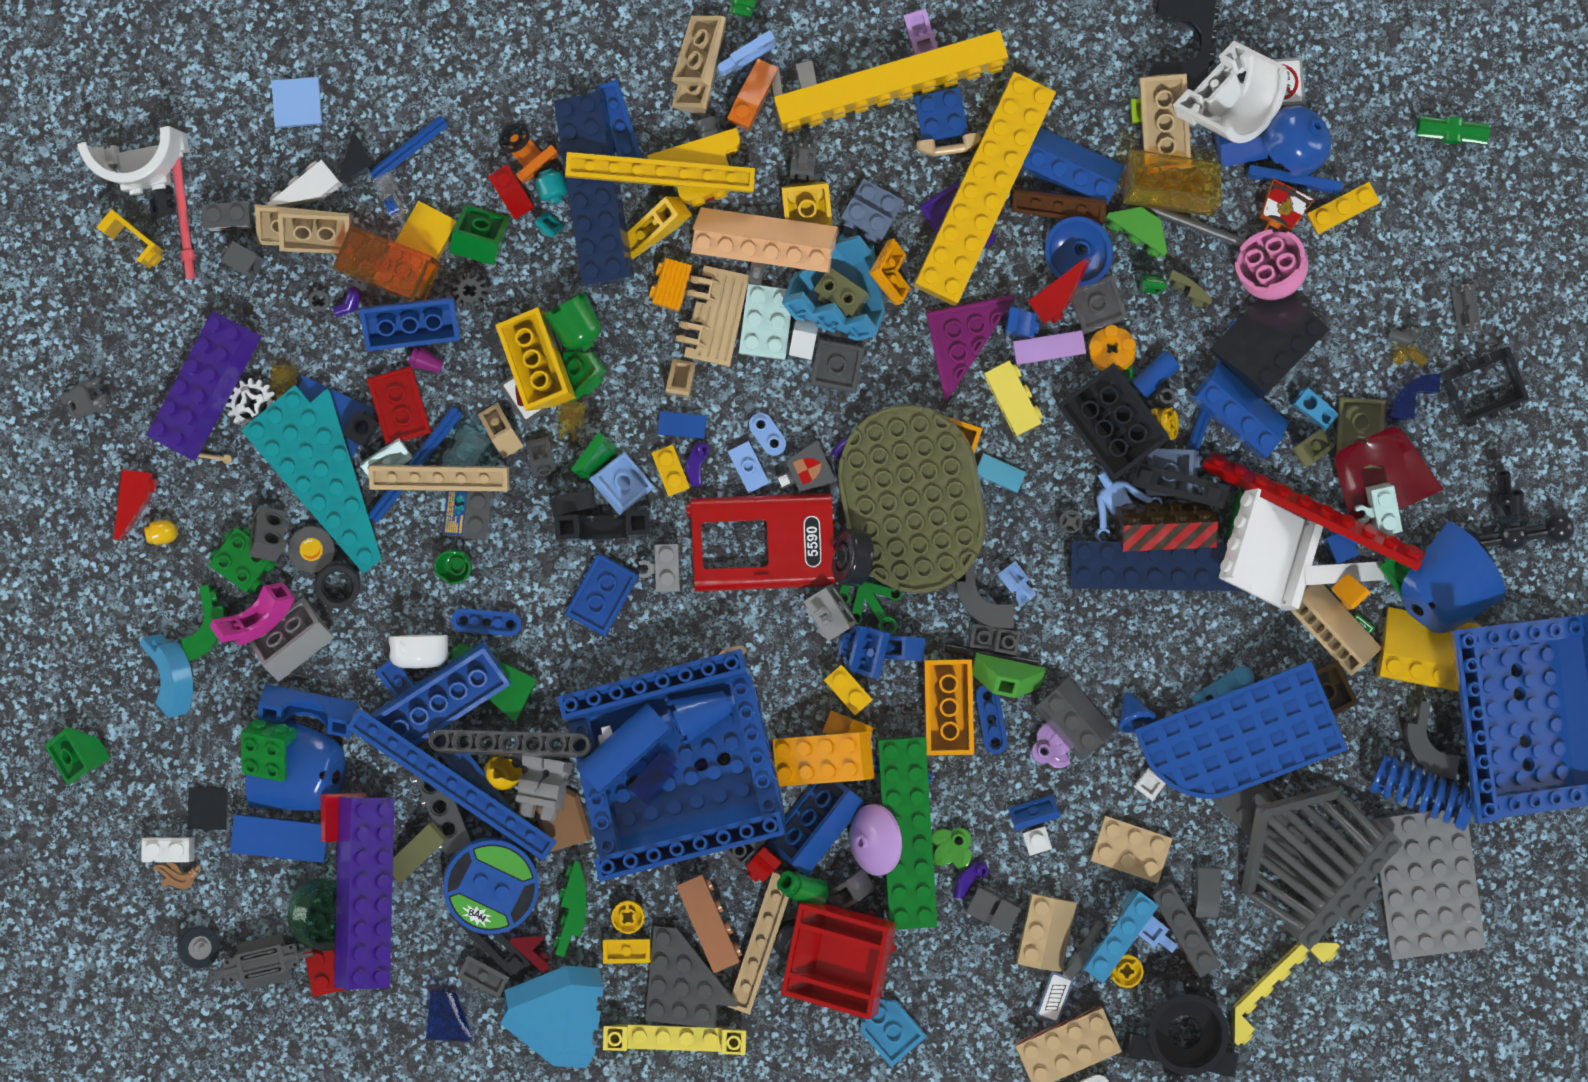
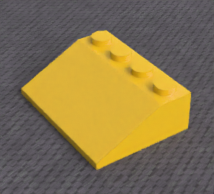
M1387 607L1380 645L1382 649L1379 651L1375 676L1459 693L1451 631L1441 634L1435 633L1415 620L1406 610ZM1466 622L1454 630L1481 627V625Z

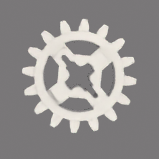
M249 378L248 384H245L242 380L239 381L240 388H234L233 391L235 393L229 397L232 399L231 403L226 404V407L232 408L228 416H236L233 421L235 424L242 421V428L252 421L242 417V414L249 413L255 419L262 413L265 404H267L268 408L275 402L272 398L276 396V393L268 392L271 388L268 384L262 387L263 381L258 380L256 384H254L251 378ZM250 389H258L263 394L256 396ZM242 395L241 402L237 405L238 398ZM250 398L254 401H257V403L254 404V410L247 407L248 405H250Z

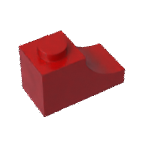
M763 845L745 866L748 869L746 874L755 882L758 880L764 882L782 863V860L767 846Z

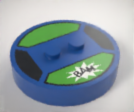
M486 837L465 844L452 856L443 876V894L450 913L461 925L481 934H499L517 927L529 916L538 897L539 881L532 860L521 847L502 838Z

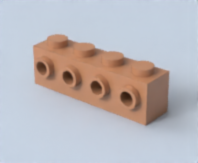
M702 873L677 884V890L713 973L739 963V956L742 955L741 949L737 942L733 943L731 940L732 928L728 920L723 921L720 913L724 910L719 899L714 900L711 891L714 890L709 876L705 878Z

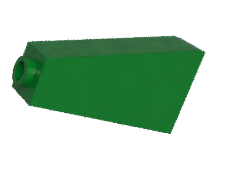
M459 643L458 646L454 645L449 658L453 661L472 647L464 643ZM497 660L510 679L511 685L489 698V700L511 720L518 722L538 679Z

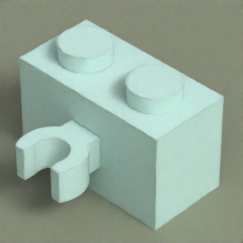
M1386 482L1365 487L1369 507L1364 505L1355 506V511H1364V516L1356 520L1364 524L1371 518L1372 526L1386 535L1403 532L1394 485Z

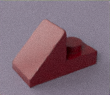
M547 934L514 936L509 942L543 974L552 965L548 962L550 957L541 949L537 951L535 949Z

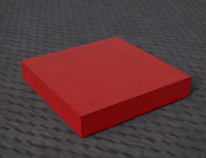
M366 792L321 794V842L338 841L339 797H367Z

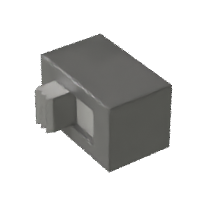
M752 262L748 284L761 286L765 264Z

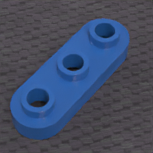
M458 609L451 618L452 626L459 632L515 636L522 629L521 618L517 614L510 612ZM462 616H466L468 618V623L466 625H462L460 623V618ZM485 618L491 619L492 623L489 627H485L483 624ZM509 620L515 622V626L512 629L507 628L506 624Z
M982 685L976 691V703L984 747L992 754H1000L1005 751L1008 744L1000 695L990 692L992 694L991 699L984 700L983 693L989 690ZM991 714L996 717V721L992 724L987 722V717ZM993 738L1000 740V744L997 747L991 745Z

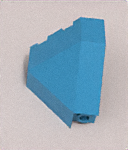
M842 233L836 238L835 250L832 253L830 267L870 295V299L858 316L846 318L835 303L824 305L816 299L818 295L815 293L814 288L825 272L803 269L791 278L782 301L784 307L796 320L802 322L804 319L818 323L817 327L833 333L836 330L849 334L848 338L856 341L875 337L884 316L885 307L882 290L869 274L876 261L874 244L867 246L859 235L846 238Z
M564 966L504 990L506 998L504 1004L505 1015L500 1024L551 1065L587 1068L595 1055L596 1044H592L593 1031L598 1030L600 1011L596 1007L598 997L603 996L604 987L600 968Z

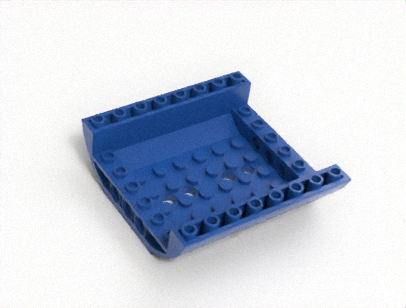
M1588 614L1452 630L1451 635L1475 823L1500 821L1499 818L1588 806ZM1513 664L1516 665L1518 669V673L1515 677L1511 673V667ZM1516 688L1521 693L1519 700H1516L1514 697V690ZM1522 735L1526 737L1525 747L1520 745V737ZM1525 758L1529 761V769L1527 771L1523 768Z
M741 649L557 697L562 720L568 723L570 733L583 734L593 742V751L600 745L598 735L602 734V727L611 726L612 733L615 732L645 703L672 730L602 795L579 771L598 857L594 858L599 882L785 835L786 823L781 789L760 702ZM724 691L725 695L729 693L734 703V707L731 708L732 713L690 743L683 745L680 740L684 738L681 733L676 734L667 712L671 706H667L665 702L670 699ZM581 740L577 743L576 750L578 752L586 748V741ZM729 753L731 757L729 764L725 766L720 765L718 762L720 754ZM576 758L577 765L585 758ZM702 758L706 759L708 762L706 770L697 771L695 767L696 762ZM655 770H659L662 773V779L658 783H652L650 780V775ZM632 776H637L640 781L639 786L635 789H630L627 784L628 779Z

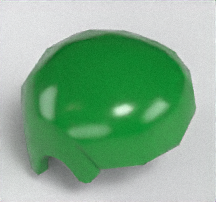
M449 549L436 558L434 569L436 576L443 579L447 584H460L469 578L472 564L470 557L465 552L459 549Z

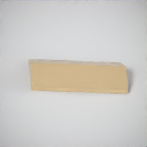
M1160 74L1139 78L1144 171L1192 168L1189 123L1177 117L1173 104L1187 90V74Z

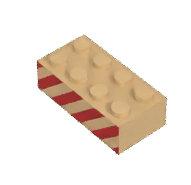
M1100 1005L1014 1043L1031 1082H1054L1122 1052L1106 1014Z

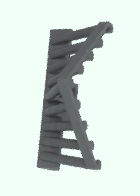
M1335 785L1259 805L1255 811L1241 892L1264 909L1285 921L1282 927L1310 951L1340 916L1352 925L1367 906L1377 898L1382 889L1372 879L1381 872L1384 865L1398 852L1403 843L1378 820L1372 823ZM1338 800L1365 828L1364 834L1353 826L1329 801ZM1318 804L1354 839L1355 844L1352 846L1311 806ZM1300 809L1342 848L1345 855L1342 857L1293 811ZM1282 814L1336 864L1335 867L1329 866L1275 816ZM1267 824L1272 826L1310 860L1326 877L1322 880L1266 832ZM1264 844L1304 876L1315 889L1311 891L1262 853ZM1260 863L1305 897L1306 900L1303 903L1298 901L1260 874ZM1258 883L1296 911L1293 914H1289L1255 891L1256 884Z

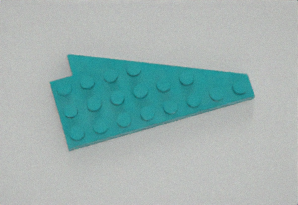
M294 385L246 425L241 432L364 574L378 563L382 556L349 450L342 435L343 431L331 393L326 389L310 402L299 388Z

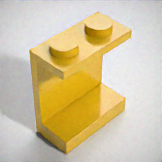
M111 209L98 224L97 228L110 238L115 239L121 230L127 227L148 245L136 260L149 269L152 266L158 265L163 258L162 253L164 250L124 217Z

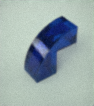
M1441 374L1421 376L1403 386L1391 401L1387 419L1405 421L1415 419L1416 393H1440Z

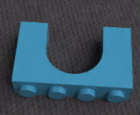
M1133 888L1120 906L1123 910L1115 925L1097 947L1092 946V951L1082 968L1104 984L1159 905Z

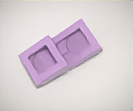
M926 8L904 14L903 17L914 54L917 55L938 49Z

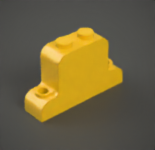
M737 128L656 152L647 155V157L654 160L729 166L726 157L739 152L740 136ZM677 187L680 199L684 204H692V207L705 204V200L714 197L715 200L726 198L728 193L731 192Z

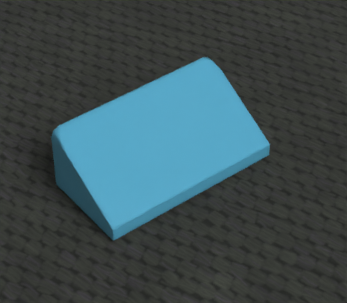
M984 453L977 466L980 478L1016 494L1026 474L1025 471Z

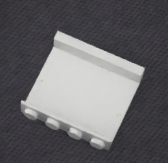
M1261 489L1247 490L1240 500L1241 505L1238 515L1234 520L1232 535L1227 542V551L1220 565L1221 571L1218 578L1284 611L1299 609L1306 587L1304 566H1312L1323 526L1310 520H1304L1261 498Z

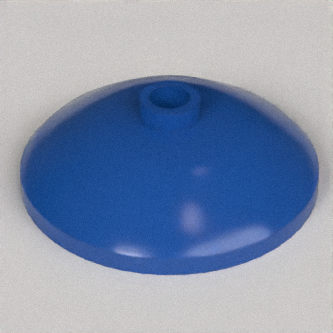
M1073 216L1060 221L1051 229L1045 243V256L1049 268L1057 278L1061 277L1082 260L1089 258L1091 262L1079 285L1088 286L1099 281L1110 269L1113 260V245L1109 234L1098 222L1084 216ZM1082 244L1087 247V252L1081 249Z

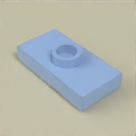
M749 441L728 451L748 493L769 484Z

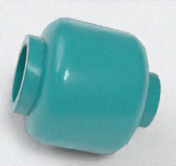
M555 168L540 172L538 174L539 177L535 181L540 200L550 202V205L563 202V197L568 194L564 174L556 171Z

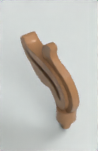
M166 862L167 865L158 864L153 867V870L159 871L166 877L162 881L163 888L171 885L179 889L191 887L201 869V865H197L195 868L192 867L188 873H183L179 866L173 862Z

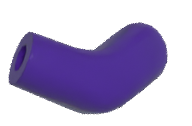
M697 443L685 463V471L691 487L703 484L700 469L709 453V446L705 443Z
M975 862L957 875L953 891L954 898L965 899L970 885L974 881L988 875L989 868L984 862Z

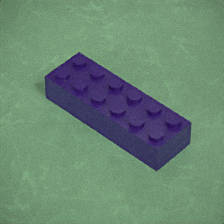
M212 311L146 436L196 461L261 336Z

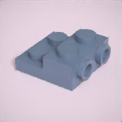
M863 178L845 209L841 221L844 222L843 226L855 232L858 229L865 233L863 237L869 241L876 243L878 240L882 243L904 200Z
M1156 449L1148 455V465L1198 478V470H1202L1203 457L1199 456V451ZM1164 476L1159 477L1158 485L1192 494L1201 492L1202 486ZM1146 489V495L1175 497Z

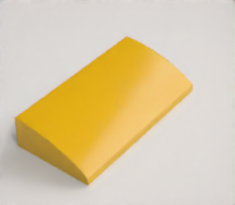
M418 201L395 240L396 243L404 247L400 248L393 244L372 282L407 302L416 301L451 240L452 231L457 221ZM412 248V249H415V250H417V251H419V252H421V253H423V254L419 255V254H417V253H415V252H412V251H410V250H408V249Z

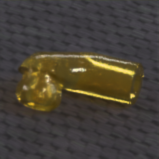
M1414 347L1399 348L1392 357L1397 365H1402L1404 361L1412 360L1421 368L1429 360L1428 357Z

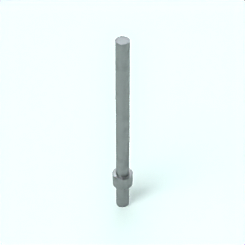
M1134 197L1131 204L1135 208L1143 207L1156 217L1165 218L1239 247L1247 240L1162 208V205L1156 202L1149 203ZM1265 247L1257 248L1264 253Z

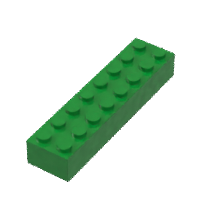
M924 735L877 738L881 803L895 817L902 837V851L899 862L891 872L886 874L889 921L897 923L895 930L938 927L926 738Z

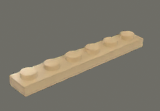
M370 465L369 490L508 492L510 490L509 467Z
M772 872L732 991L738 1006H727L747 1014L751 1012L789 899L777 888V881L782 874Z

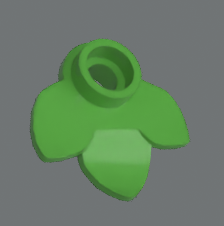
M958 827L952 831L943 828L933 833L932 842L938 846L934 853V863L944 866L953 862L959 871L964 870L972 858L969 849L972 842L970 832L965 828ZM956 837H962L963 843H957Z

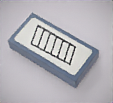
M1051 971L1035 1015L1058 1024L1074 978L1068 980L1062 974Z

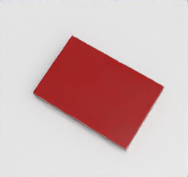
M412 366L366 378L386 446L398 438L404 442L431 434Z

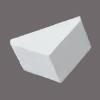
M804 319L803 322L796 320L789 351L790 356L812 360L819 328L817 327L818 323Z

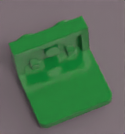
M261 719L253 720L241 731L242 772L245 775L283 782L287 778L286 747L297 737V728L288 727L285 724L267 723Z

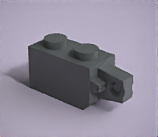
M798 143V146H793L790 181L801 183L814 182L817 148H812V145L807 143Z

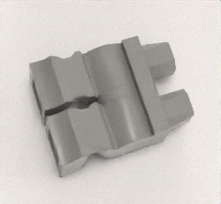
M522 756V764L528 768V772L521 776L518 783V795H516L515 802H520L519 816L534 818L537 805L542 806L540 819L554 822L558 809L563 810L564 807L563 801L566 795V786L568 785L567 780L572 773V763L533 756Z

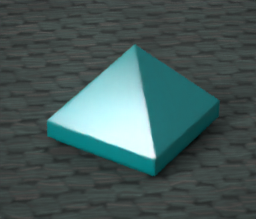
M546 212L534 222L542 235L551 238L565 227L549 212Z

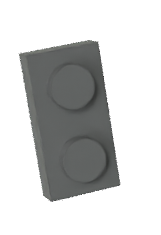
M471 955L467 956L457 977L497 998H500L510 979V976Z

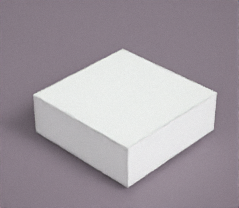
M1147 768L1133 787L1153 801L1165 786V783L1153 771Z

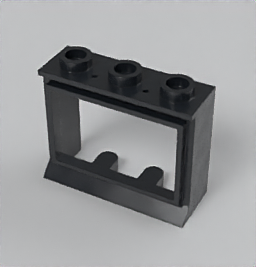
M1510 346L1438 373L1447 391L1458 420V425L1466 424L1467 428L1481 423L1479 419L1487 415L1489 419L1502 415L1501 410L1510 407L1512 411L1523 407V402L1529 400ZM1503 360L1516 395L1465 414L1452 379Z

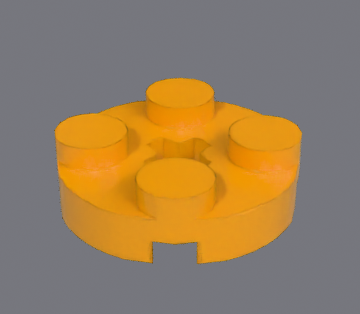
M1108 325L1095 333L1091 338L1089 344L1091 362L1101 371L1115 363L1120 371H1124L1131 366L1135 359L1136 342L1128 331L1117 328L1115 325ZM1116 346L1118 352L1108 353V347Z

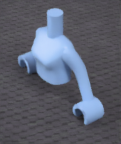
M1106 471L1101 472L1097 476L1104 488L1097 495L1100 528L1095 531V538L1102 542L1099 537L1102 531H1105L1108 537L1111 535L1110 531L1107 530L1106 506L1111 515L1114 516L1115 506H1122L1127 503L1133 504L1127 491L1146 504L1151 503L1155 499L1158 504H1163L1162 500L1156 496L1149 497L1124 480L1112 482Z

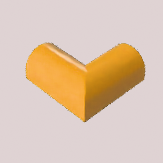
M894 238L886 241L869 274L891 303L899 305L903 303L910 290V286L898 272L906 257V253Z

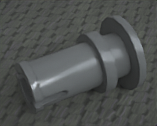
M1159 388L1152 396V401L1156 408H1162L1163 410L1165 407H1173L1175 404V393L1169 388Z

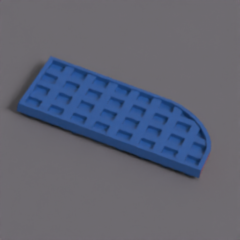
M1312 660L1134 730L1147 763L1165 784L1183 794L1206 799L1226 797L1348 750Z

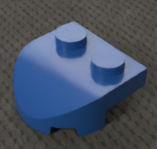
M853 626L849 633L843 634L839 643L838 653L845 663L843 667L849 672L880 679L890 633L870 627Z

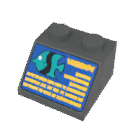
M447 491L442 536L490 540L494 493L484 491Z

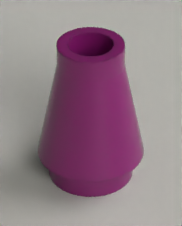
M414 346L408 363L413 365L412 368L433 371L439 374L444 360L439 359L422 346L420 348Z

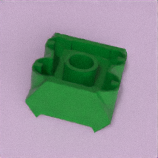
M600 432L597 433L571 471L587 483H592L589 479L609 464L614 457L619 456L616 445Z

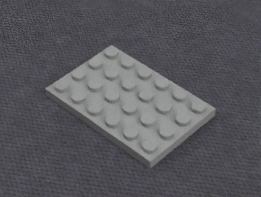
M1460 807L1457 808L1448 824L1443 822L1446 809H1442L1436 819L1431 817V811H1426L1425 814L1418 812L1371 819L1372 823L1378 820L1403 843L1398 852L1391 857L1381 872L1378 873L1380 888L1382 889L1381 896L1391 960L1486 948L1469 824L1465 831L1457 829L1455 824H1453L1455 817L1457 818Z

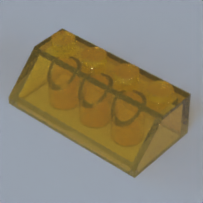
M1130 149L1123 179V204L1210 217L1214 216L1222 202L1220 162Z

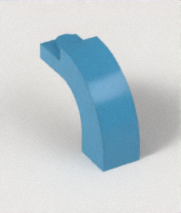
M162 634L143 637L140 646L155 662L160 674L161 686L155 702L156 705L168 718L187 714L193 696V678L184 650L177 641L169 643Z

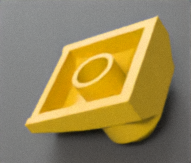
M828 182L798 183L782 187L785 219L833 226Z

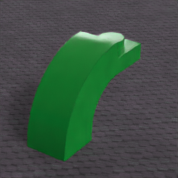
M212 585L199 586L204 609V620L201 627L195 634L181 639L183 650L189 662L204 657L220 642L210 628V624L213 619L227 617V607H217L216 603L219 602V595L217 589H213Z

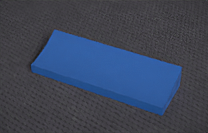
M484 640L369 715L416 746L427 739L433 731L443 729L510 686L511 681Z

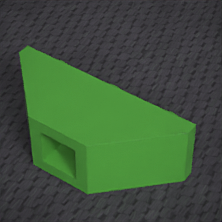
M1143 207L1108 213L1106 216V226L1116 233L1121 231L1127 235L1126 239L1135 246H1138V244L1146 248L1145 252L1155 259L1158 257L1163 259L1167 253L1161 219Z
M976 653L972 667V675L990 692L1012 698H1018L1040 689L1045 673L1044 667Z

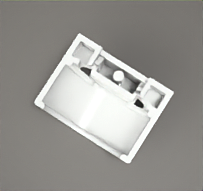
M1233 41L1219 56L1221 63L1194 91L1187 89L1173 104L1177 117L1194 126L1198 123L1234 143H1245L1259 136L1278 113L1285 97L1288 74L1286 66ZM1246 71L1245 79L1242 84L1240 83L1237 75L1239 73H1243Z
M170 126L160 128L159 145L120 152L119 147L115 145L104 149L103 146L90 147L86 142L77 144L82 159L95 174L108 181L120 184L121 191L129 192L130 196L143 194V190L152 188V191L166 189V185L172 184L170 170L175 165L177 159L184 157L183 153L190 152L187 134ZM115 166H118V173L114 171L116 170Z

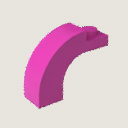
M283 582L264 585L258 599L250 608L238 615L213 619L210 628L221 643L235 640L238 646L249 643L272 630L288 613L295 598Z

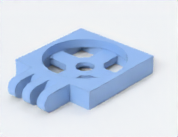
M769 30L730 54L728 59L718 65L719 74L726 76L734 70L738 71L774 49L775 37Z

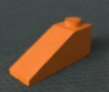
M757 59L728 115L729 123L746 131H751L779 70L778 67Z

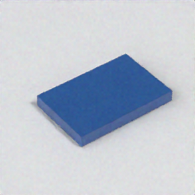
M597 553L564 615L606 637L639 575Z

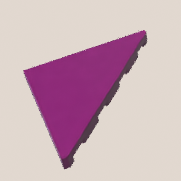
M1014 294L926 312L944 401L950 398L1015 299Z

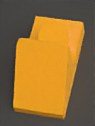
M1345 574L1331 588L1334 594L1341 600L1340 603L1347 610L1354 609L1371 593L1349 574Z
M831 710L822 732L838 734L870 731L872 735L874 727Z

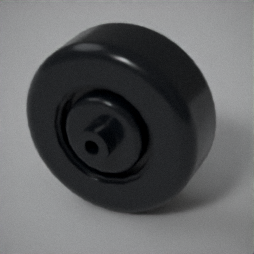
M845 529L837 537L834 544L832 573L838 584L858 587L863 585L868 579L873 565L874 546L871 536L866 531Z

